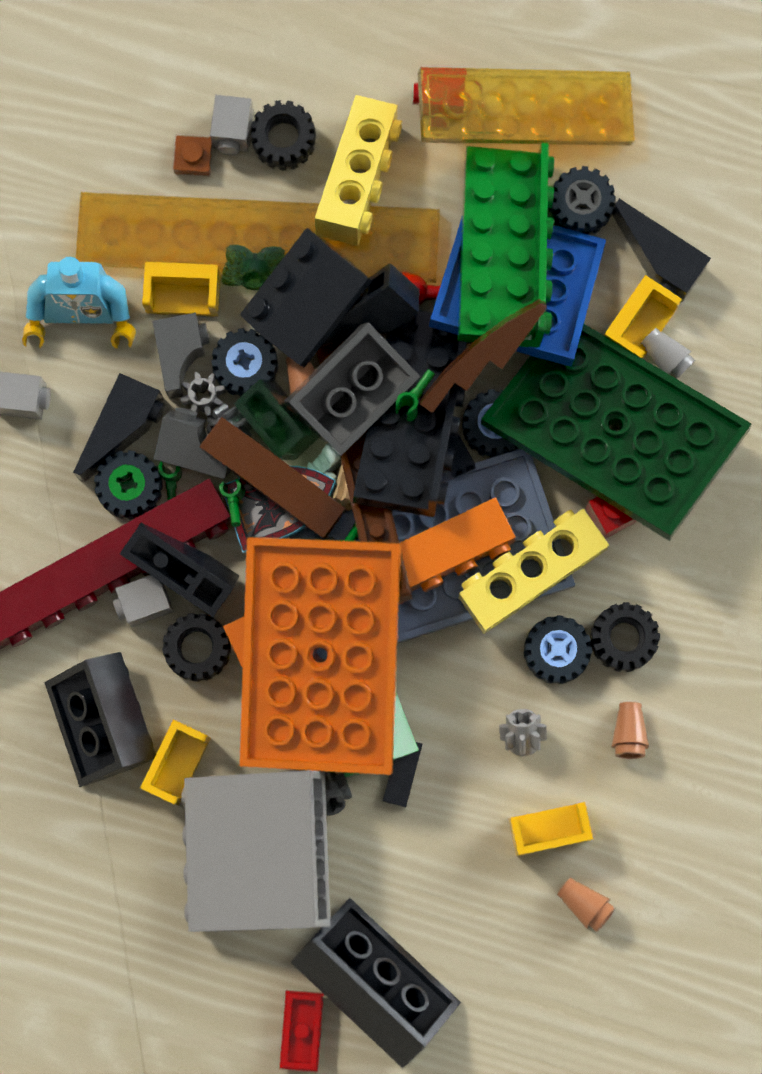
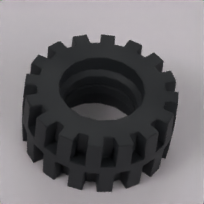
M277 100L274 106H270L269 103L263 106L264 111H258L255 115V121H252L251 124L252 145L262 163L266 162L268 167L272 169L277 166L280 168V171H286V167L289 166L293 170L298 168V163L302 162L304 164L307 162L308 155H312L314 144H316L314 122L309 112L306 113L304 107L300 104L297 107L294 106L293 101L287 100L286 104H281V100ZM281 123L293 125L299 133L297 141L286 148H278L272 145L268 139L270 130Z
M190 613L187 616L177 618L176 622L173 625L170 624L167 628V634L163 637V655L168 666L178 676L196 682L209 680L216 674L221 673L223 667L227 665L229 654L231 653L230 641L223 626L213 617L202 613ZM194 632H202L208 635L212 642L210 656L200 663H192L186 660L181 651L184 638Z

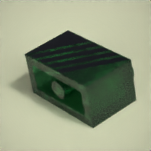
M259 379L234 405L274 455L281 460H296L319 437L284 403L288 395L276 381Z

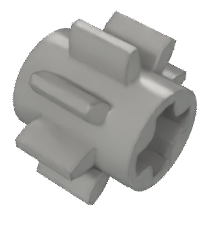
M195 372V380L190 384L188 382L182 383L188 395L183 396L180 400L182 405L192 403V411H195L197 414L199 412L206 413L209 418L212 416L211 411L215 407L223 405L218 396L226 392L225 387L222 385L214 386L216 382L215 374L212 373L206 379L201 378L200 374ZM208 389L211 397L209 399L203 397L199 402L196 393H204Z
M518 709L511 712L510 715H506V724L499 725L500 740L505 741V750H511L512 753L518 756H528L535 753L536 750H541L540 741L547 740L546 724H541V715H536L528 709Z

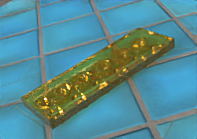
M420 67L417 72L421 143L541 144V142H549V144L630 146L635 142L630 72Z

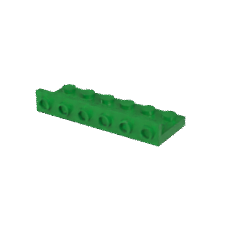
M541 142L538 153L466 146L464 158L458 341L474 342L503 319L536 300L541 299L545 303H550L552 280H546V273L551 270L553 249L547 248V239H551L553 233V217H547L548 208H552L554 187L548 186V178L553 176L554 156H549V142ZM544 311L519 347H540L544 334L549 335L551 331V312Z

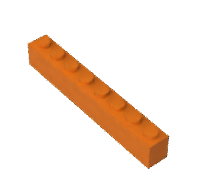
M496 497L400 542L411 592L421 587L423 592L432 590L444 583L442 577L452 572H456L457 576L463 575L478 567L476 561L488 555L491 560H494L511 551L509 545L514 544L516 537ZM241 617L223 626L243 668L244 617Z

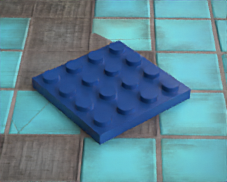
M462 218L429 323L431 328L458 335ZM553 225L552 237L547 239V248L553 249L552 267L546 273V280H552L550 303L546 302V312L552 313L551 331L549 335L544 334L540 347H518L517 352L572 367L606 239Z

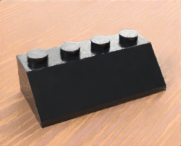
M351 898L330 918V926L322 927L291 961L308 980L402 1069L428 1045L461 1003Z

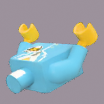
M66 257L60 262L48 263L47 274L40 275L28 288L26 318L29 319V323L23 329L22 342L24 346L27 345V337L29 335H37L40 338L39 348L43 346L45 328L40 323V320H44L45 323L114 324V321H116V327L111 337L112 346L116 349L118 348L120 335L128 339L129 348L132 346L136 330L134 326L127 323L130 315L126 290L121 283L106 274L101 264L97 262H79L75 257Z

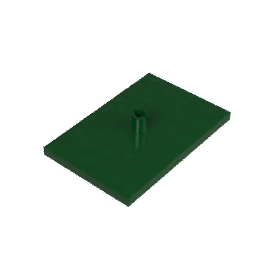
M585 324L582 328L572 367L530 356L481 418V425L668 541L671 540L750 431L752 423Z

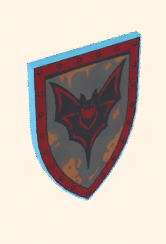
M291 466L331 496L336 480L314 469ZM240 478L238 479L245 487V495L239 501L241 525L234 528L243 554L247 550V537L287 538L306 527L267 500L263 494ZM236 480L226 483L228 494L234 493L237 489ZM225 498L226 503H227V506H228V509H229V512H230V507H229V505H228V500Z

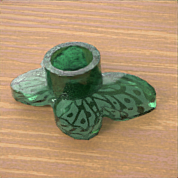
M241 245L227 246L225 252L227 262L224 264L222 271V283L231 287L242 285L249 290H259L284 258L285 250L281 247L272 246L263 248L258 253H252L248 248Z

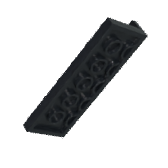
M419 310V313L411 322L403 323L393 331L387 332L386 341L420 376L405 392H411L428 369L435 374L423 391V396L444 369L466 349L467 344H472L473 342L458 341V335L429 327L432 312ZM454 383L433 413L420 404V397L418 400V415L413 421H407L410 406H403L396 414L395 401L367 429L353 503L435 517L437 504H445L448 483L441 482L443 471L451 472L454 450L447 448L449 438L457 439L460 417H455L454 411L455 406L463 407L465 389Z

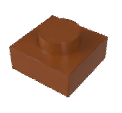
M176 135L174 174L210 176L213 150L211 138Z

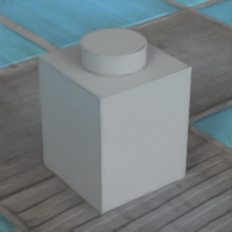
M215 95L210 131L213 148H218L219 152L231 155L238 154L239 151H249L251 124L254 113L251 98Z
M0 372V415L42 420L43 409H49L51 389L46 388L47 384L41 376Z
M151 575L115 588L118 598L113 600L116 613L120 621L126 619L131 627L174 612L164 584Z

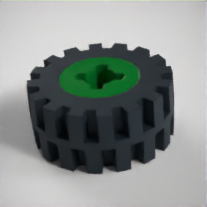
M130 450L127 453L119 451L113 457L109 455L105 458L106 462L103 465H99L97 469L99 472L94 478L95 493L103 507L116 517L133 520L135 517L141 516L155 508L157 501H160L162 496L161 489H163L160 473L154 463L142 453L138 454Z

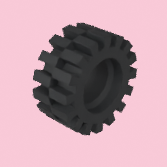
M623 602L620 605L614 604L604 610L594 622L590 634L592 635L591 647L594 648L596 658L600 659L607 668L611 667L614 671L630 672L644 666L657 652L659 647L658 641L660 640V633L657 630L659 626L657 621H653L652 614L642 609L643 606L638 604L635 606L630 605V602ZM621 623L634 626L639 633L637 647L628 652L618 650L611 642L612 629Z

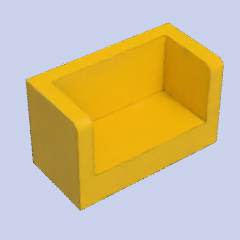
M145 262L142 305L146 314L185 315L196 313L197 316L218 317L221 273L218 265Z
M645 275L604 336L643 359L647 351L641 342L655 328L662 332L678 309L682 299Z
M173 719L140 788L179 806L184 788V778L193 777L211 737Z
M585 802L508 818L516 856L593 840Z

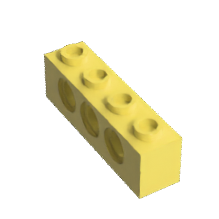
M355 95L315 216L316 234L320 237L358 246L362 233L368 234L373 213L369 212L372 202L378 203L382 191L383 182L379 181L382 171L388 172L393 152L389 148L392 141L398 142L402 129V121L397 120V105ZM366 139H375V140H377V141L370 143V142H365L364 140H366ZM364 169L366 172L356 173L354 170ZM350 199L357 201L354 204L343 203L344 201Z
M584 509L576 514L572 510L565 512L553 521L556 527L545 535L541 530L536 532L523 542L525 549L514 556L510 551L505 553L492 563L495 569L482 577L478 572L461 584L464 590L459 593L458 598L483 634L607 550L609 547L608 542ZM557 539L567 540L571 544L572 553L565 557L558 556L552 549V542ZM526 560H535L541 566V574L535 578L527 577L521 570V564ZM495 581H504L510 586L511 594L505 599L495 598L490 592V585Z

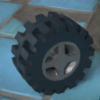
M582 166L581 170L573 167L570 168L569 173L563 172L558 181H555L553 185L554 198L550 212H552L553 221L555 223L558 222L560 227L588 235L590 232L595 234L600 231L601 227L607 225L612 216L616 196H614L615 189L613 185L609 184L610 179L606 175L603 177L600 175V170L595 168L593 171H589V166Z

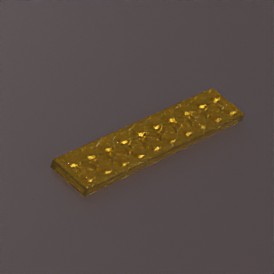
M80 192L75 258L79 262H97L102 267L144 269L145 262L218 265L220 273H229L225 270L240 266L232 264L237 258L230 254L231 248L229 247L234 246L233 249H236V246H240L243 248V253L246 256L244 258L250 260L244 248L251 252L252 260L250 261L252 262H247L251 265L234 269L237 270L236 273H240L241 270L250 266L252 274H260L261 267L272 273L273 270L271 269L276 267L267 268L261 266L264 263H260L259 253L264 249L274 250L273 255L277 248L281 249V251H277L281 254L280 258L277 259V256L271 258V255L267 260L270 263L265 266L272 267L270 265L274 264V261L279 264L306 228L316 233L315 216L320 203ZM371 206L369 212L373 213L371 227L368 234L362 233L358 246L323 238L338 249L368 277H371L391 263L400 272L413 273L422 277L425 282L436 283L440 209ZM267 250L264 253V258L262 260L267 259L265 258V256L267 255ZM248 269L243 270L242 273H247Z

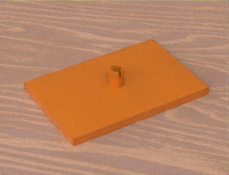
M247 537L239 766L391 775L393 773L401 543ZM319 648H324L328 654L327 659H322L316 651Z

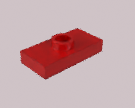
M286 990L279 1069L318 1072L324 1003L323 993Z

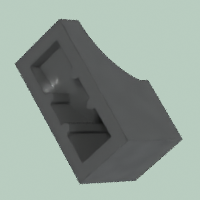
M196 313L152 321L165 392L169 399L183 397L182 383L184 382L187 370L197 358L205 357L204 345L210 344L206 322L199 324Z
M176 408L175 411L171 410L163 417L153 459L223 479L231 472V470L199 447L207 437L205 419L198 418L195 411L185 408Z

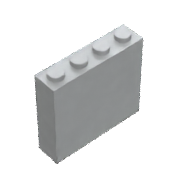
M308 770L184 778L181 800L185 808V826L182 838L186 846L187 863L184 866L183 876L187 884L188 901L185 905L184 914L188 923V932L329 927L330 900L325 771Z

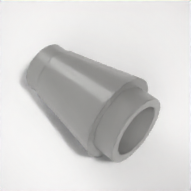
M657 328L641 342L658 368L676 379L695 362V359L689 355L692 351L665 333L660 332Z

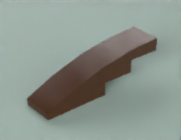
M541 299L536 300L506 317L476 339L444 369L421 397L420 404L433 413L454 383L468 391L489 361L503 369L547 309L546 303Z
M223 417L220 418L199 446L205 453L231 470L234 475L263 494L267 500L324 540L346 512L345 507Z

